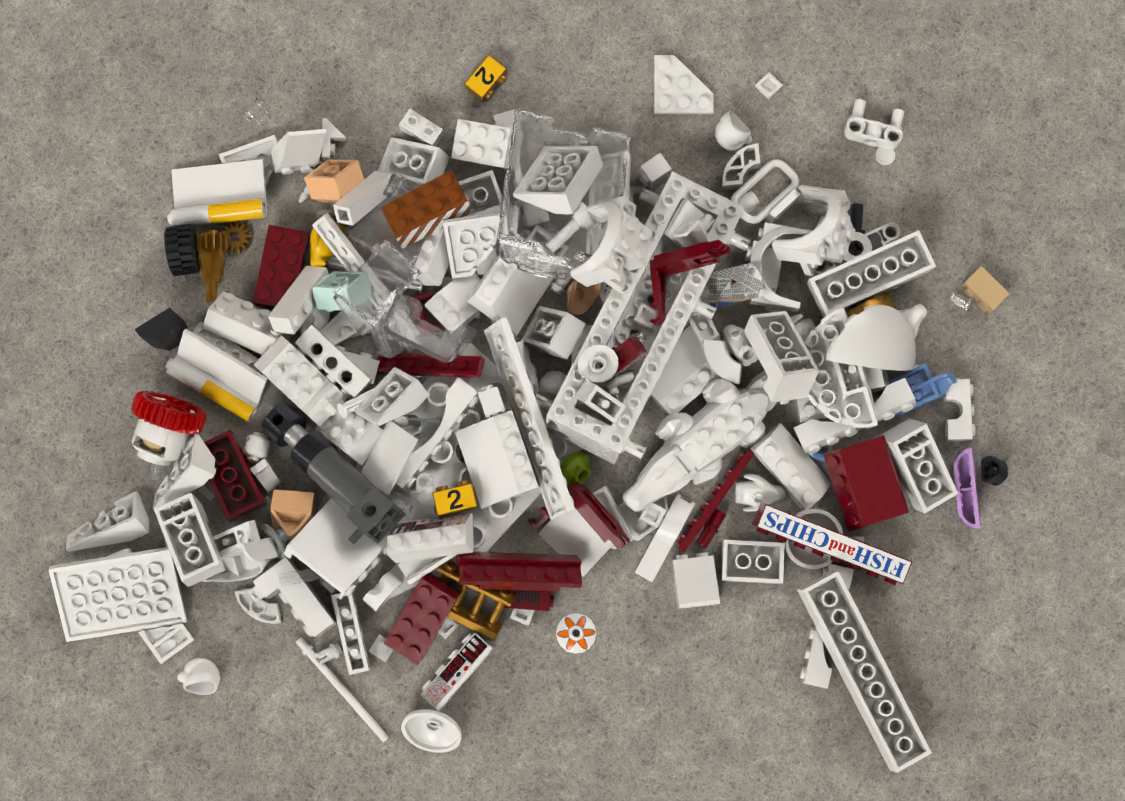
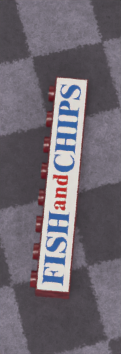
M763 502L760 503L752 525L758 527L756 531L768 535L771 532L776 534V539L787 542V539L794 541V546L804 550L807 546L812 548V553L821 557L825 553L830 555V560L839 564L842 561L848 562V567L857 571L860 568L866 569V574L875 578L881 575L885 577L884 581L896 585L897 582L904 584L912 561Z

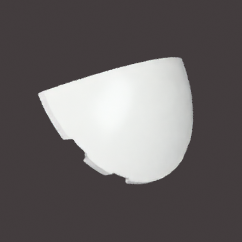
M870 305L864 307V311L860 314L851 315L843 323L844 329L839 336H834L826 357L828 361L855 366L899 371L913 370L916 358L915 339L908 320L905 319L901 312L885 305Z
M841 308L824 317L821 323L810 332L804 343L819 369L808 398L827 418L836 423L858 428L877 426L876 410L865 367L826 360L834 336L841 334L844 329L843 323L848 319L845 309Z

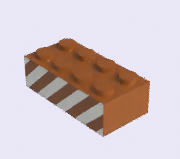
M452 170L380 207L402 249L442 229L443 220L462 218L474 212Z

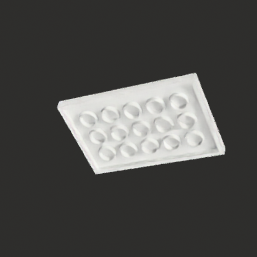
M169 547L49 566L48 570L66 642L187 623V615L177 571Z

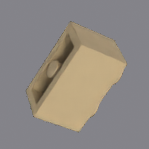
M982 266L961 285L964 288L963 292L970 298L974 297L978 301V307L982 311H988L989 313L1010 294Z

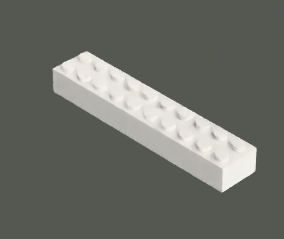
M830 571L797 589L889 770L898 773L930 755L932 752L839 571Z

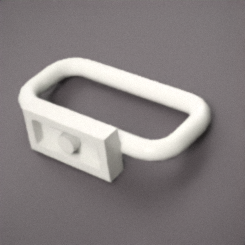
M775 159L766 163L732 195L731 201L739 204L738 200L774 167L780 168L790 177L791 184L756 216H751L743 210L740 217L747 223L756 224L764 220L765 223L773 224L800 196V193L796 191L799 185L798 175L782 160Z

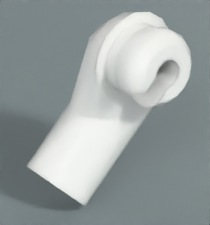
M628 372L613 378L606 386L608 394L611 396L619 394L618 386L634 382L633 373Z

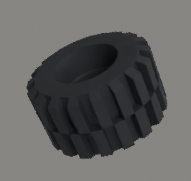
M192 224L166 227L164 245L168 266L173 276L199 273L197 235Z

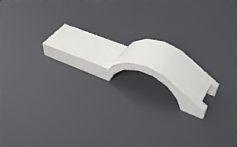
M677 494L635 571L637 575L650 582H653L695 505L694 502L690 504L681 499L680 494Z

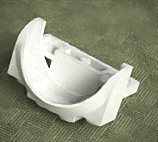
M255 520L245 522L213 536L218 552L222 556L221 559L225 571L207 578L203 582H234L258 576L271 559L278 557L273 538L260 540Z

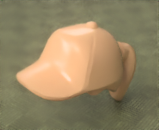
M574 280L567 289V309L569 313L573 315L585 313L599 296L601 283L586 287L577 280Z

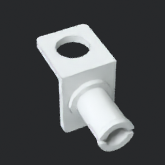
M705 214L700 221L699 219L685 221L673 233V236L682 237L690 234L695 244L706 241L711 242L706 231L715 223V220L713 219L709 222L713 217Z

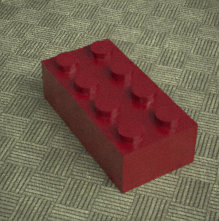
M268 225L253 303L256 306L274 309L303 271L310 240L308 232Z
M228 430L204 442L215 458L214 468H216V473L212 479H209V482L227 520L234 521L266 505V499L254 474L250 470V466L242 453L234 433Z
M429 572L420 579L384 644L419 665L462 592Z

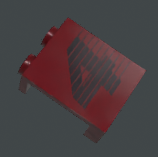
M511 590L517 593L510 607L507 605L503 607L506 609L549 612V607L553 608L554 595H550V591Z

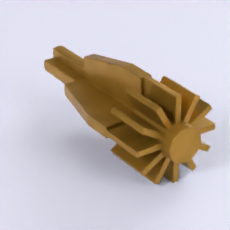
M207 230L205 233L197 234L198 259L202 281L206 283L207 303L214 302L217 299V283H221L225 252H227V234L218 233L217 230Z

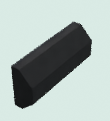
M169 307L135 328V331L152 347L171 351L180 345L183 331L188 326Z

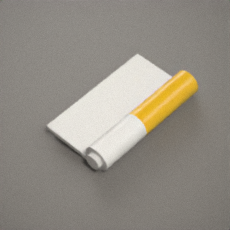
M263 159L171 170L174 208H171L167 218L172 226L184 224L195 226L267 217Z
M187 329L183 331L176 357L174 359L170 358L165 366L167 374L247 422H250L259 407L268 379Z

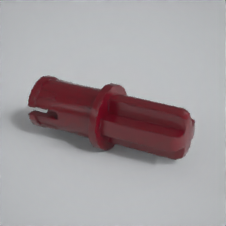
M715 509L714 514L709 522L704 525L705 528L697 540L699 546L703 548L708 547L715 533L718 534V528L727 516L726 514Z

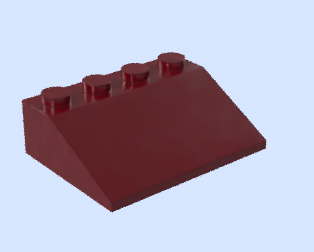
M884 435L824 455L848 532L909 513Z

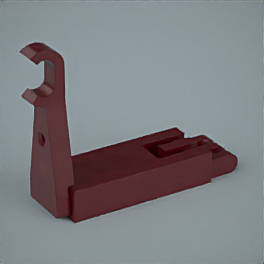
M714 240L655 255L654 259L650 260L654 302L649 306L655 310L658 309V317L651 319L650 322L654 325H661L665 321L667 276L719 263L720 256L729 254L731 248L720 240Z
M577 481L567 486L569 494L574 500L575 509L604 543L611 541L616 548H621L630 543V539L624 533L622 527L585 484L580 485ZM545 507L539 508V512L543 515L539 522L535 518L528 519L532 527L538 528L543 526L550 519Z

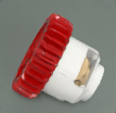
M147 390L137 392L131 407L132 413L139 418L131 441L134 448L138 450L137 456L153 464L169 466L171 461L179 459L180 453L184 451L189 434L201 433L207 417L205 411L193 403L167 394L149 392Z

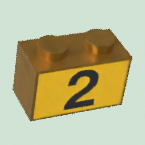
M488 54L464 83V88L482 103L486 99L489 101L495 94L494 89L497 85L501 86L507 80V68Z
M461 481L455 483L456 487L448 488V485L437 487L436 491L432 492L437 516L443 517L477 509L478 505L473 484H468V481Z

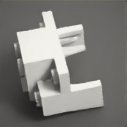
M800 185L798 188L804 197V204L825 207V212L827 213L825 217L821 216L816 228L810 233L796 239L773 240L772 248L778 260L799 262L804 274L813 276L815 269L822 265L823 261L842 263L844 256L848 253L851 241L855 238L856 232L847 213L850 208V200L845 190Z
M621 196L585 208L584 211H588L596 216L598 222L603 223L607 221V227L603 239L594 254L585 263L570 271L572 278L586 287L605 282L615 290L620 291L624 290L628 271L645 267L653 231L635 217L637 206Z
M765 223L763 228H759L757 238L759 241H753L752 246H748L745 261H748V263L762 262L764 295L751 299L750 304L765 306L764 310L772 311L773 308L798 312L801 302L775 294L782 260L777 259L773 248H770V246H772L773 240L796 239L813 230Z

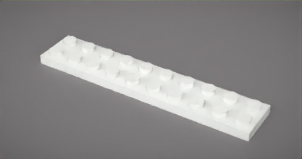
M507 317L496 321L485 329L484 332L550 519L554 520L575 510L574 500L567 489L566 478L562 475L560 461L555 455L553 441L548 435L547 425L539 410L540 405L533 393L532 382L528 379L526 365L521 359L519 345L515 342L512 326L508 322Z

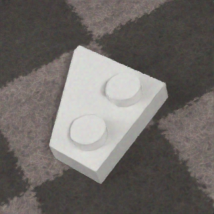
M184 624L138 632L160 664L165 663L195 641Z

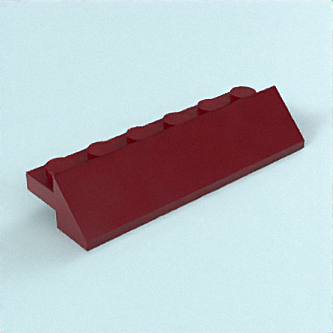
M499 552L457 554L459 585H478L479 589L525 591H560L561 587L581 588L582 561L577 555Z

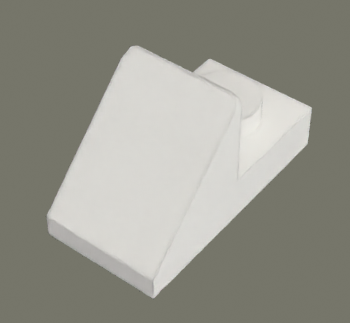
M323 118L322 129H326V136L322 147V158L326 161L332 159V155L336 153L335 144H332V142L348 141L327 118Z

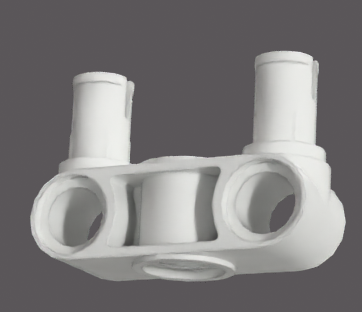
M856 99L852 114L847 118L844 129L845 137L868 146L882 147L888 150L896 149L903 138V128L901 126L905 111L894 109L890 124L887 125L879 121L864 119L866 101ZM850 126L857 127L859 131H852ZM888 136H894L897 141H891Z

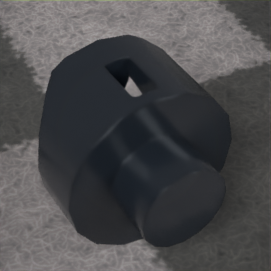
M986 456L981 460V479L983 482L998 486L1007 479L1008 467L1005 461L992 456Z

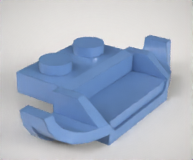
M924 363L890 380L892 384L905 378L916 400V405H914L913 409L907 412L901 411L896 413L895 416H904L925 404L942 398L948 392L951 385L957 383L954 374L944 373L933 378L927 364Z

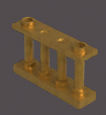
M448 560L438 567L437 572L443 574L441 580L448 583L449 579L452 578L459 582V571H457V564L454 561ZM460 585L458 590L462 593L448 618L495 640L503 625L498 622L504 605L510 607L517 593L511 590L479 589L478 585ZM468 587L479 592L472 608L461 604ZM486 596L497 600L490 617L479 612Z

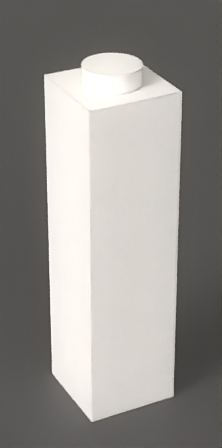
M374 171L333 205L337 222L348 225L356 224L395 190L391 173Z

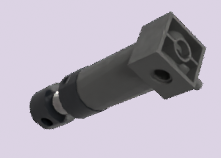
M285 402L274 407L264 418L262 430L278 446L285 447L290 445L293 448L291 460L347 513L346 517L358 527L348 538L352 544H355L364 534L379 544L406 513L353 466L320 431L308 433L304 430L307 422L306 419L290 403Z

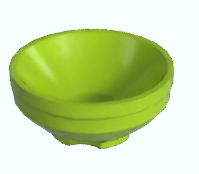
M583 452L572 453L560 466L568 486L577 481L580 484L584 483L591 474V460Z

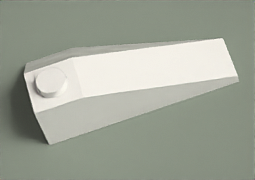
M195 435L185 446L183 451L185 455L182 460H176L170 476L167 475L155 492L152 509L192 492L214 477L216 473V468H214L215 458L200 436Z
M135 491L114 502L116 506L108 513L104 510L98 513L99 517L94 523L86 522L67 535L66 550L70 552L128 542L148 534L149 518L139 493Z

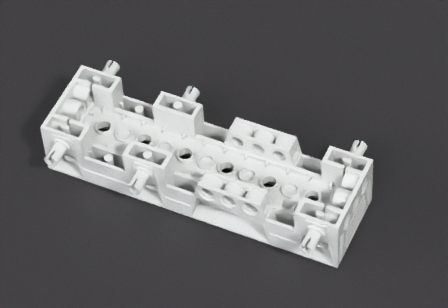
M673 171L660 195L644 187L639 196L640 200L654 206L645 224L646 227L653 231L645 267L627 272L624 290L617 291L614 288L611 289L555 400L551 401L538 393L535 396L539 402L540 409L548 412L545 422L547 431L612 464H615L619 455L624 451L639 459L642 458L646 447L631 441L630 435L646 402L656 386L692 312L695 313L696 311L712 319L717 309L702 302L700 298L717 264L715 263L667 276L666 318L661 325H654L652 330H649L633 322L641 303L649 306L647 298L653 296L650 260H653L655 255L681 249L679 245L664 234L683 200H688L702 213L713 217L711 220L714 219L715 223L708 233L711 241L720 240L726 245L730 243L746 251L751 241L735 233L734 230L745 207ZM636 330L641 335L640 342L649 354L623 373L632 372L634 382L618 386L619 394L612 396L626 406L617 421L613 423L574 397L585 381L578 371V360L585 349L593 345H604L613 348L631 338L629 333ZM609 379L603 383L593 384L597 385L598 387H600L608 393V390H606V386L612 379Z

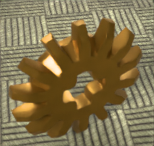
M237 221L235 225H233V222H229V227L224 223L225 231L219 229L218 232L227 234V250L231 249L230 255L234 254V250H237L238 255L241 254V248L247 251L248 249L245 245L252 244L248 241V238H253V235L247 234L251 231V228L244 229L247 225L246 223L239 226L240 221ZM238 232L240 240L231 242L230 234Z

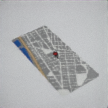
M761 261L712 272L708 280L709 305L712 307H719L764 295Z

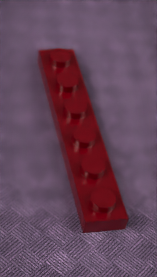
M379 353L378 361L380 362L377 374L387 375L395 367L410 376L481 378L485 359L482 356Z
M748 449L746 453L741 452L735 460L738 464L734 470L731 467L724 475L726 481L723 485L718 484L712 492L715 496L711 502L706 500L700 509L703 511L699 518L694 517L689 524L691 530L688 534L683 533L677 541L680 544L677 549L683 553L687 550L754 456L753 452Z

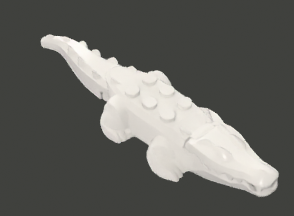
M765 370L751 379V382L745 388L737 389L732 382L723 378L715 379L703 388L702 394L707 403L694 416H690L687 413H674L663 419L655 434L660 439H663L664 444L652 456L639 474L634 485L623 494V500L627 507L639 512L650 503L680 490L691 479L695 485L707 482L720 473L723 465V456L739 444L747 449L760 441L765 435V425L762 420L767 412L777 403L770 401L768 394L763 388L768 377Z

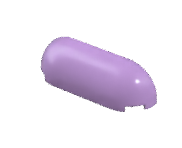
M968 448L957 456L953 466L955 488L958 492L956 495L959 517L966 525L972 528H981L974 455L972 448Z

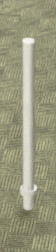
M302 637L299 638L296 644L303 650V655H307L384 743L389 736L327 665L323 663L320 666L316 660L319 658L314 656L316 654L313 651L314 647L312 645L309 646Z

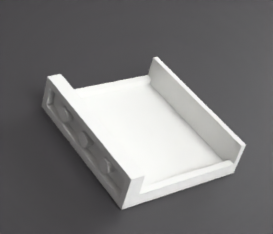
M331 498L287 545L284 555L289 559L295 555L341 592L339 596L341 600L345 595L350 596L356 588L355 584L357 581L362 582L368 575L367 570L370 567L374 569L381 560L379 557L382 554H387V535L379 544L365 534L355 544H352L348 538L358 527L346 517L347 513Z

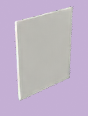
M393 421L387 422L361 473L374 486L389 496L418 439Z
M576 509L557 519L550 520L538 534L558 554L577 555L582 561L581 575L583 577L613 545L611 541L604 543Z

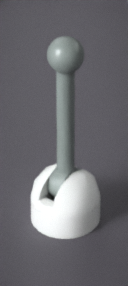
M407 414L394 419V423L400 427L406 426L408 422L436 423L440 425L442 421L441 417L436 419L409 418Z

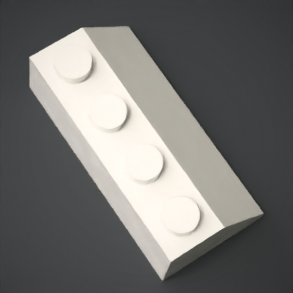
M781 423L777 424L750 448L802 510L810 509L823 497L831 485V481L808 454H805L802 447Z

